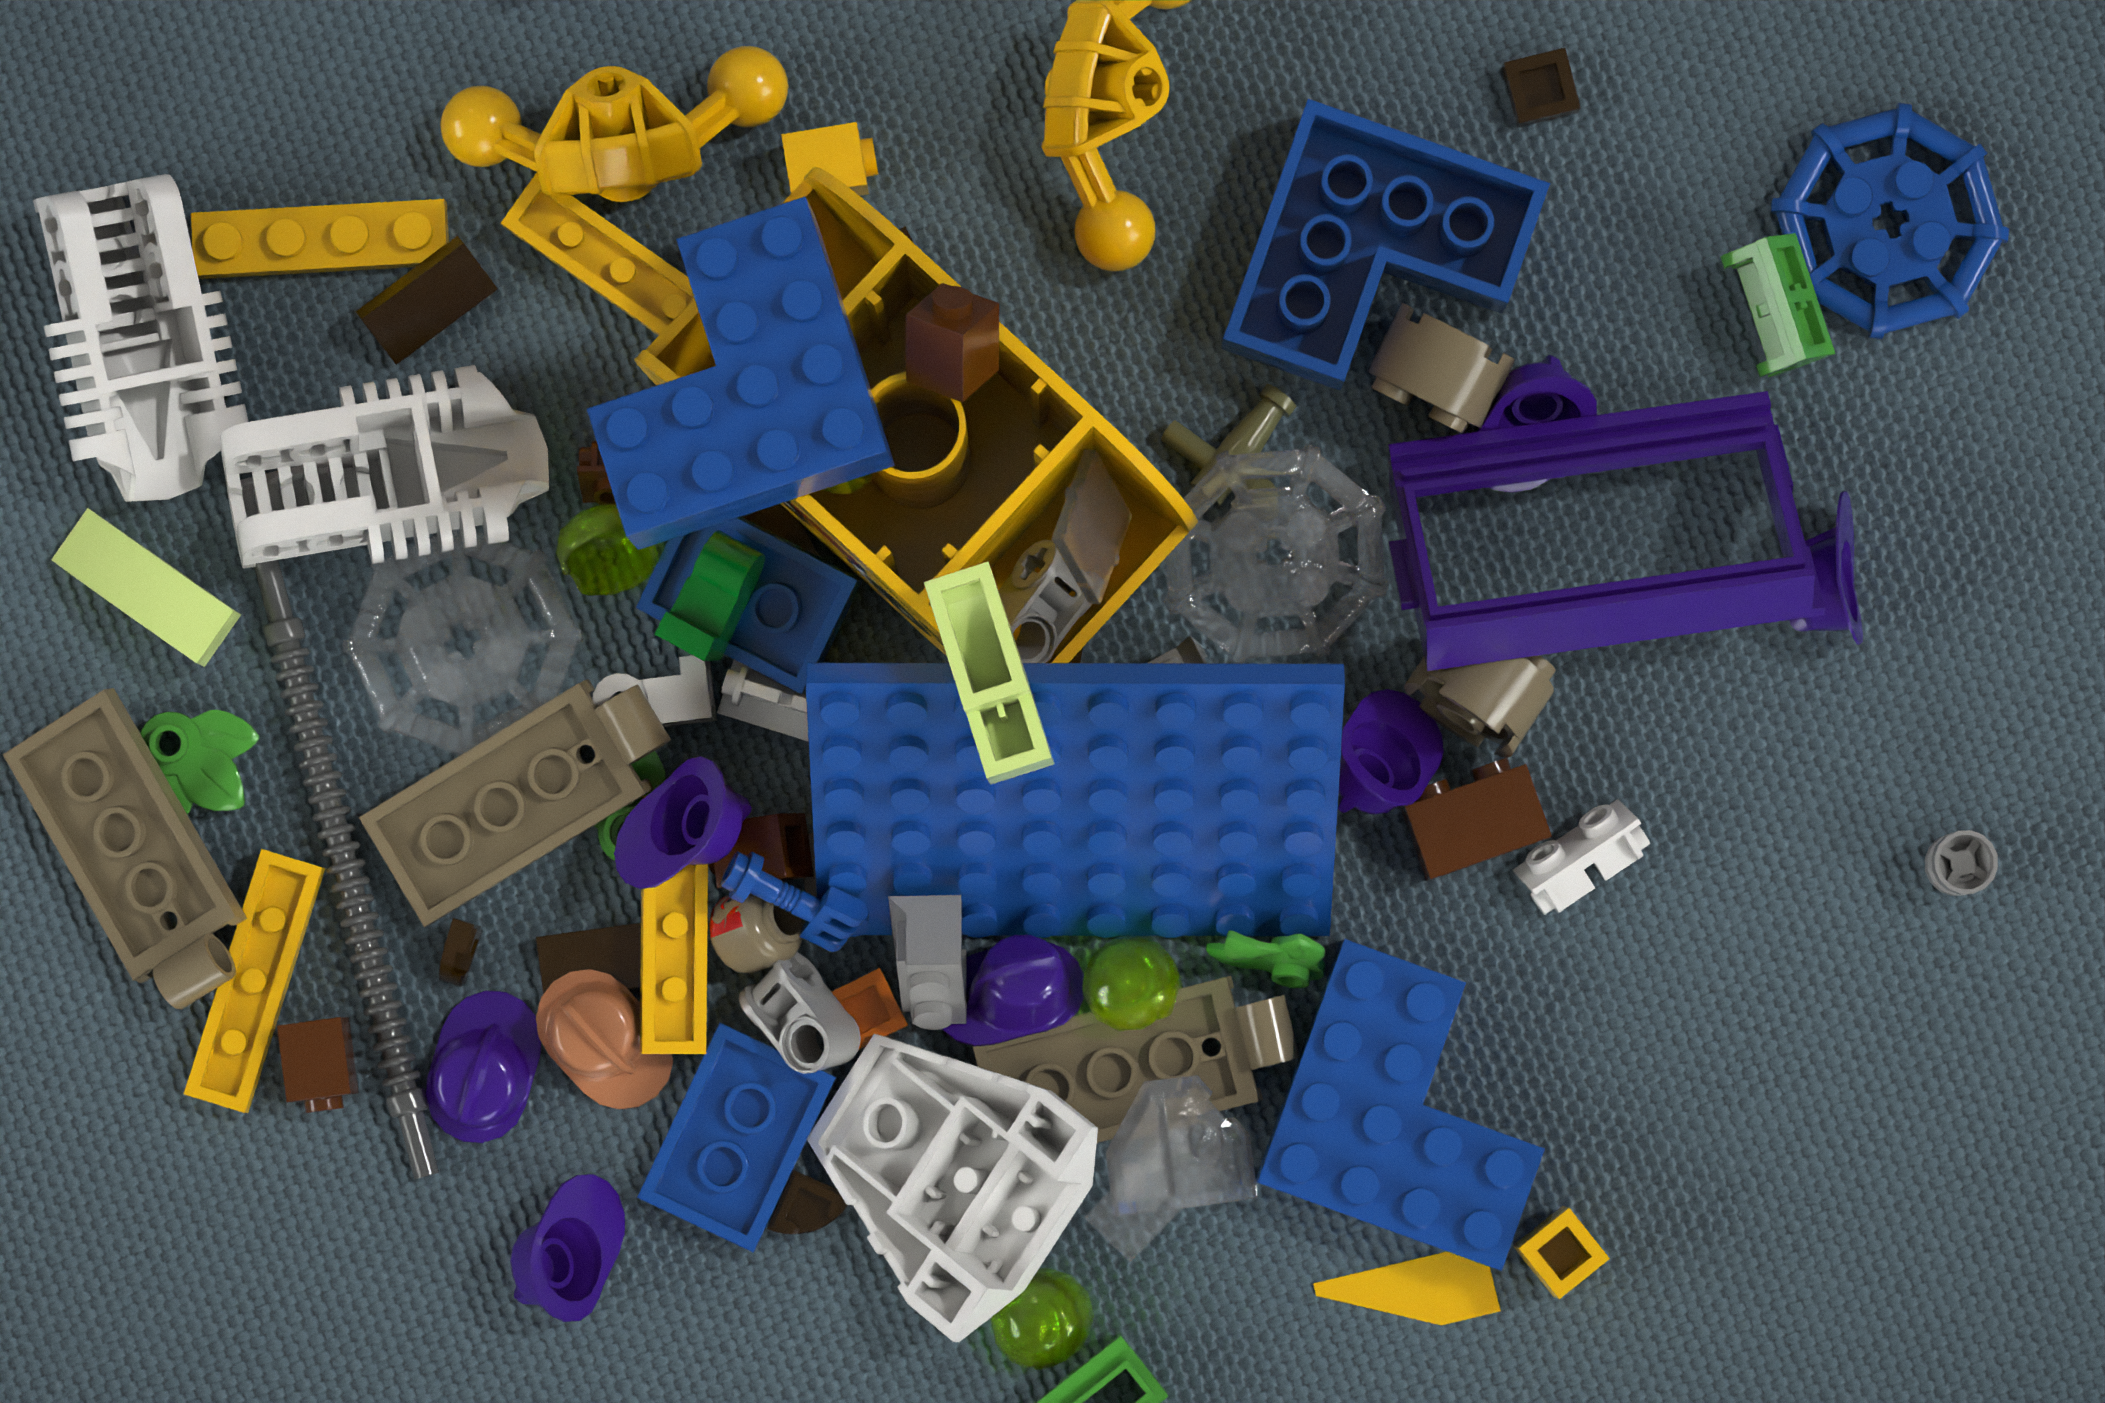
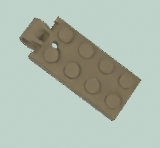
M589 679L584 680L359 817L424 927L433 924L654 790L648 778L640 780L631 764L656 751L671 741L638 684L597 707L590 696V693L595 691ZM585 745H589L594 749L595 757L591 763L584 761L581 756V750Z
M114 688L102 690L2 754L133 981L144 983L154 977L158 990L164 999L174 1008L182 1010L236 975L235 964L229 951L213 933L227 924L231 926L238 925L246 920L247 917ZM170 912L174 913L178 919L176 927L172 926L169 918Z
M1231 976L1076 1015L1064 1025L1046 1032L1027 1035L995 1045L972 1046L978 1067L1054 1092L1098 1127L1097 1143L1263 1100L1261 1089L1256 1087L1252 1070L1300 1058V1053L1285 995L1236 1007L1231 991L1234 988ZM1215 1038L1219 1042L1220 1051L1217 1055L1210 1057L1204 1054L1202 1044L1205 1039Z

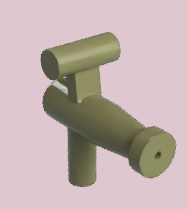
M1266 384L1259 393L1262 400L1234 427L1217 449L1176 420L1167 427L1161 437V441L1201 469L1190 483L1191 487L1210 503L1220 507L1234 487L1238 485L1252 498L1254 510L1260 518L1271 519L1277 515L1279 502L1274 484L1268 479L1256 480L1247 471L1258 458L1282 415L1289 417L1297 407L1285 393L1271 384Z

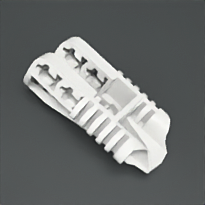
M162 174L105 187L45 196L33 200L35 212H39L63 320L60 323L43 326L45 336L51 337L66 334L68 343L65 346L48 349L50 359L71 357L73 368L53 372L55 382L76 380L78 391L59 394L60 405L81 403L83 412L82 414L64 417L65 428L86 426L88 435L68 440L72 460L77 461L96 457L98 464L112 474L125 502L168 500L202 486L207 461L221 451V433L229 427L248 422L245 404L230 407L225 405V396L242 393L240 381L221 385L219 374L237 370L235 359L216 362L214 351L232 348L230 336L211 340L209 328L228 325L226 314L207 317L204 307L205 305L223 302L221 291L201 293L182 200L174 179L168 174ZM129 196L130 208H125L122 197ZM131 220L134 221L136 233H133L130 225Z
M475 365L454 368L455 388L448 389L443 370L431 372L432 392L425 393L420 374L408 376L410 393L408 396L401 395L397 378L386 379L387 399L384 400L378 399L374 382L362 383L364 403L359 404L355 403L351 385L339 387L341 407L251 421L227 428L220 435V444L230 510L242 568L256 567V563L368 545L372 564L384 562L382 542L391 541L395 560L405 559L408 557L405 538L414 537L418 556L429 555L431 553L429 534L437 533L441 552L454 550L452 530L460 529L464 548L477 546L475 526L480 525L483 526L487 544L508 541L507 517L515 512L520 503L549 491L548 448L535 415L512 409L493 383L481 372H477ZM272 469H277V470H278V471H274V472H270V473H266V474H265V470H272ZM252 472L253 477L240 480L239 474Z

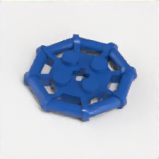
M1898 103L1896 108L1832 126L1821 123L1811 131L1813 139L1779 198L1772 199L1771 213L1777 215L1782 235L1796 233L1819 304L1867 330L1868 337L1882 339L1884 333L1952 315L1957 319L1961 318L1969 311L1967 303L2000 245L2008 243L2009 228L2004 227L1985 164L1984 156L1988 154L1981 144L1974 146L1912 111V105ZM1891 136L1890 152L1887 156L1855 164L1844 150L1847 147ZM1907 138L1912 139L1954 164L1938 175L1931 171L1924 163L1914 161L1905 156ZM1830 160L1841 174L1836 188L1825 205L1806 202ZM1960 175H1963L1976 224L1957 222L1947 185ZM1882 205H1891L1894 212H1902L1905 216L1906 222L1899 227V237L1889 238L1885 229L1875 231L1872 220L1881 215ZM1804 219L1821 221L1831 258L1819 267H1817ZM1953 239L1973 241L1949 283L1937 269L1940 261L1949 249ZM1838 269H1841L1848 274L1851 272L1864 279V283L1873 287L1871 304L1826 278ZM1922 279L1934 293L1888 306L1887 303L1889 288Z

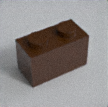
M1504 758L1471 770L1475 782L1453 790L1450 789L1447 779L1429 784L1415 803L1401 809L1426 881L1552 837L1526 764L1511 769L1508 758Z

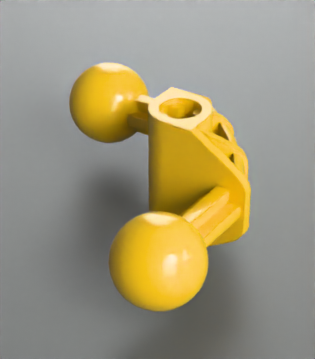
M1076 0L1068 7L1066 24L1060 40L1055 43L1053 67L1050 69L1045 81L1046 97L1043 103V108L1045 109V132L1041 148L1046 157H1061L1083 204L1075 221L1074 234L1076 244L1084 258L1102 270L1124 271L1138 265L1151 251L1156 234L1155 221L1149 207L1136 195L1116 190L1097 147L1141 126L1158 113L1168 99L1169 79L1156 48L1130 19L1147 6L1166 10L1175 9L1192 0Z
M755 46L733 48L722 54L713 64L707 80L708 97L688 114L684 115L647 78L622 67H600L588 72L565 90L541 134L522 126L521 116L516 104L504 92L490 86H472L455 94L445 106L441 117V135L450 153L467 165L489 167L501 163L508 158L538 172L542 190L551 195L565 196L590 193L600 195L615 202H628L645 196L662 182L694 175L702 167L700 148L729 124L748 128L761 126L771 121L779 114L786 102L788 79L782 64L770 52Z

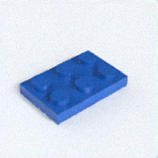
M742 516L668 540L636 608L661 621L665 612L671 611L687 577H691L696 560L708 539L718 530L763 553L765 555V562L756 586L724 654L801 695L806 694V663L824 662L863 579Z
M719 1023L637 1198L740 1247L755 1252L837 1077L823 1070L806 1074L794 1071L785 1063L782 1055L776 1048L723 1023Z

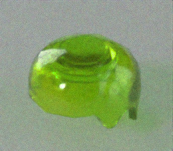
M616 504L597 505L579 511L561 528L556 548V554L559 558L563 575H570L578 591L588 596L614 595L633 589L652 575L659 561L655 545L638 550L626 537Z
M1139 935L1117 937L1097 950L1087 964L1082 985L1083 996L1095 1018L1117 1031L1141 1030L1153 1024L1156 1020L1169 1017L1173 1012L1178 991L1183 988L1182 979L1174 959L1162 945Z
M1039 1268L1025 1291L990 1318L995 1344L1012 1363L1024 1368L1042 1370L1052 1368L1069 1360L1083 1348L1089 1337L1094 1313L1089 1293L1071 1274L1050 1268Z

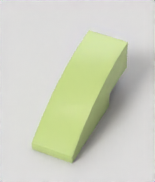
M89 508L86 509L51 559L125 614L203 667L209 662L241 616L240 613Z
M989 561L924 582L963 709L967 715L983 769L990 785L1054 765L1043 725Z

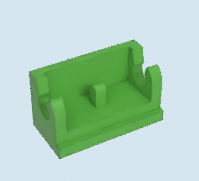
M1796 233L1764 237L1754 243L1720 256L1724 269L1732 267L1738 271L1767 361L1756 365L1759 377L1767 375L1768 377L1778 376L1835 354Z

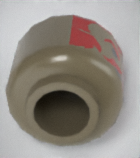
M749 894L743 903H739L729 898V895L720 898L712 909L709 922L710 940L713 949L725 965L736 972L752 974L772 967L773 963L778 960L785 961L795 956L801 947L802 938L799 936L805 920L791 914V912L785 911V908L781 909L779 906H775L773 903L766 902L752 894Z

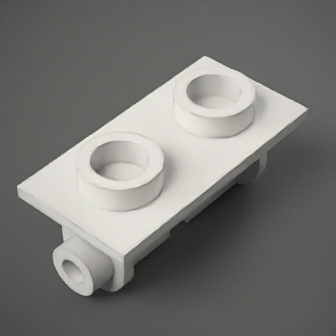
M734 660L723 682L721 690L723 695L717 713L809 742L806 694L801 695Z
M1617 799L1610 805H1600L1588 811L1580 819L1577 827L1558 840L1546 841L1536 846L1529 852L1526 861L1513 869V872L1532 892L1530 895L1544 915L1553 909L1560 913L1569 905L1595 889L1584 869L1594 863L1602 878L1607 881L1636 860L1642 858L1643 853L1641 850L1650 845V841L1639 826L1641 824L1640 820Z

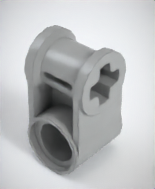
M1044 539L1030 546L1019 557L1013 572L998 590L1012 633L1021 625L1020 634L1015 642L1022 663L1048 662L1077 619L1083 616L1091 607L1098 592V581L1089 572H1077L1062 559L1061 549L1051 540ZM1035 568L1041 569L1040 572H1035ZM1073 591L1075 596L1071 597L1069 593Z
M798 952L789 960H778L773 963V969L758 984H749L739 993V1002L746 1016L763 1031L782 1055L785 1063L794 1071L806 1074L842 1065L853 1059L859 1050L861 1036L855 1019L844 1009L825 985L816 967ZM817 1030L821 1033L823 1037V1051L819 1048L817 1044Z

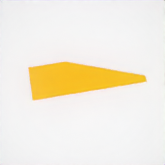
M1448 1251L1313 1283L1315 1294L1318 1297L1437 1325H1446L1501 1311L1490 1267Z

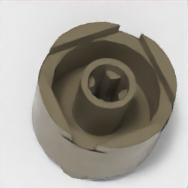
M1401 303L1367 372L1376 376L1371 388L1406 406H1409L1413 396L1434 405L1428 417L1462 434L1467 432L1470 424L1481 428L1516 359L1503 353L1498 364L1488 360L1492 351L1489 345L1423 313L1419 323L1416 324L1410 321L1414 309Z
M1538 655L1427 671L1423 656L1405 683L1404 689L1409 696L1419 689L1425 696L1419 707L1448 731L1476 747L1480 746L1484 738L1496 742L1500 745L1494 752V755L1507 758L1513 755L1553 695L1554 687L1550 679L1556 670L1551 663Z

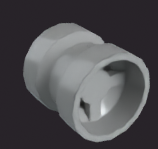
M1972 830L1956 831L1937 838L1928 848L1925 856V873L1929 882L1939 892L1950 896H1964L1985 889L1994 880L1998 869V855L1993 844L1984 835Z

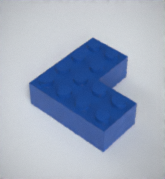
M1308 99L1225 331L1221 349L1341 391L1383 272L1502 314L1511 297L1550 183Z
M806 196L677 238L678 247L716 366L587 408L626 537L640 550L895 466L816 216Z
M1343 939L1340 941L1255 1182L1502 1271L1545 1148L1423 1105L1466 982Z

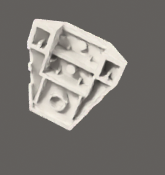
M873 1034L813 1128L807 1141L845 1203L854 1206L870 1232L867 1239L875 1252L884 1255L901 1283L897 1288L907 1304L950 1340L960 1342L1025 1291L1093 1186L1098 1127L1051 1090L883 1035Z

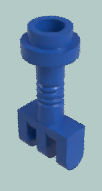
M737 851L728 863L721 879L720 886L729 890V898L739 903H743L748 895L752 894L766 902L779 906L781 909L785 908V911L791 912V914L805 920L799 937L831 952L840 950L847 939L853 935L858 926L868 916V908L863 901L833 886L819 899L807 892L800 891L798 888L794 889V886L788 885V883H783L782 880L762 871L764 857L754 852H750L746 856Z

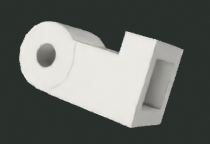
M693 655L679 657L681 675L638 680L628 674L616 673L600 681L593 692L592 699L596 706L599 707L616 695L638 684L663 727L717 721L710 661H702Z

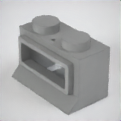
M961 895L888 896L902 1012H911L912 1025L928 1030L943 1029L951 1024H967L966 949H962Z

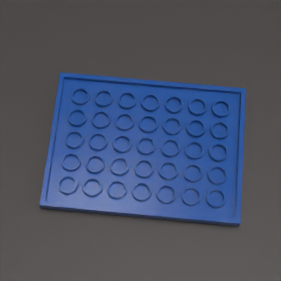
M806 663V702L817 898L821 899L826 891L833 886L860 899L866 904L868 916L851 937L860 935H892L888 896L961 895L962 935L971 937H986L989 935H1032L1039 938L1050 936H1098L1102 938L1115 936H1162L1166 938L1180 936L1226 937L1229 930L1244 936H1289L1293 934H1303L1307 937L1330 936L1345 692L1344 664L1022 663L1055 764L990 785L986 778L949 663Z

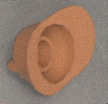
M592 969L572 971L555 980L541 997L536 1014L540 1041L550 1057L579 1089L599 1105L615 1109L639 1107L655 1098L666 1085L673 1065L672 1054H640V1002L625 985L612 975Z

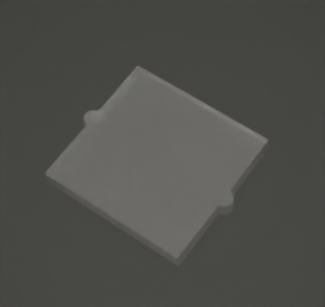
M1084 449L1072 484L1065 490L1066 500L1051 539L1087 602L1090 604H1101L1113 568L1119 563L1118 554L1132 514L1097 450Z

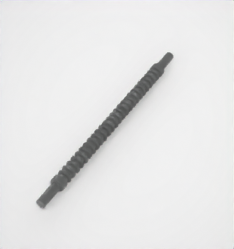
M279 560L256 563L254 569L269 623L263 627L267 646L275 647L277 653L272 656L271 662L281 666V672L275 678L277 681H284L286 689L280 693L281 698L289 699L291 707L285 710V715L295 719V725L291 726L289 731L292 734H298L300 742L294 745V750L304 754V760L298 765L300 769H307L309 777L303 781L304 786L312 787L314 795L308 798V803L316 804L318 807V813L314 814L312 819L315 822H321L323 830L317 833V838L327 842V848L322 851V856L330 857L332 866L328 867L326 872L329 875H335L337 881L336 884L331 886V891L339 892L341 895V901L336 903L335 907L337 910H344L346 919L340 922V926L349 928L351 935L345 939V944L353 945L355 948V954L350 956L349 960L351 963H358L360 971L354 975V979L364 983V990L359 992V997L367 998L369 1007L364 1009L363 1014L373 1018L374 1025L368 1028V1032L370 1034H377L378 1043L373 1045V1050L376 1052L381 1051L383 1055V1060L378 1062L377 1067L387 1071L388 1078L382 1081V1085L390 1087L392 1092L386 1098L390 1116L398 1117L414 1179L439 1173L423 1110L429 1107L425 1089L416 1086L415 1080L420 1078L421 1073L411 1069L410 1062L416 1059V1055L408 1053L406 1050V1044L410 1043L412 1038L409 1035H403L401 1032V1027L407 1024V1020L405 1018H398L396 1009L402 1006V1001L394 1000L392 997V991L396 990L398 985L395 982H389L387 974L393 971L391 965H385L383 962V956L388 953V948L380 947L378 944V938L382 937L384 932L381 929H375L373 921L379 918L378 912H371L369 909V903L374 901L375 898L374 895L366 894L364 891V886L370 882V879L360 874L359 868L365 865V860L357 859L355 856V850L359 849L361 844L358 841H352L350 833L356 830L354 824H348L346 821V815L351 812V807L343 806L341 803V798L347 794V791L344 788H338L336 780L342 777V773L334 771L332 768V762L336 761L338 757L335 753H329L327 750V745L332 743L333 738L329 735H324L323 727L328 724V720L320 718L318 715V710L324 706V703L314 699L313 692L319 689V685L311 683L309 675L315 669L304 662V657L310 654V650L308 648H301L300 641L306 636L303 623L300 618L293 617Z

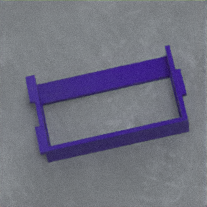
M1768 391L1388 444L1389 490L1400 540L1389 541V553L1401 610L1414 609L1427 671L1825 615V605L1810 547L1806 546L1792 494L1793 481L1779 427L1773 421ZM1756 450L1783 558L1438 606L1416 502L1417 497Z

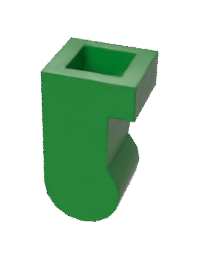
M720 530L714 532L702 548L694 565L692 575L687 577L671 611L665 612L655 635L702 661L721 660L760 577L765 562V555Z

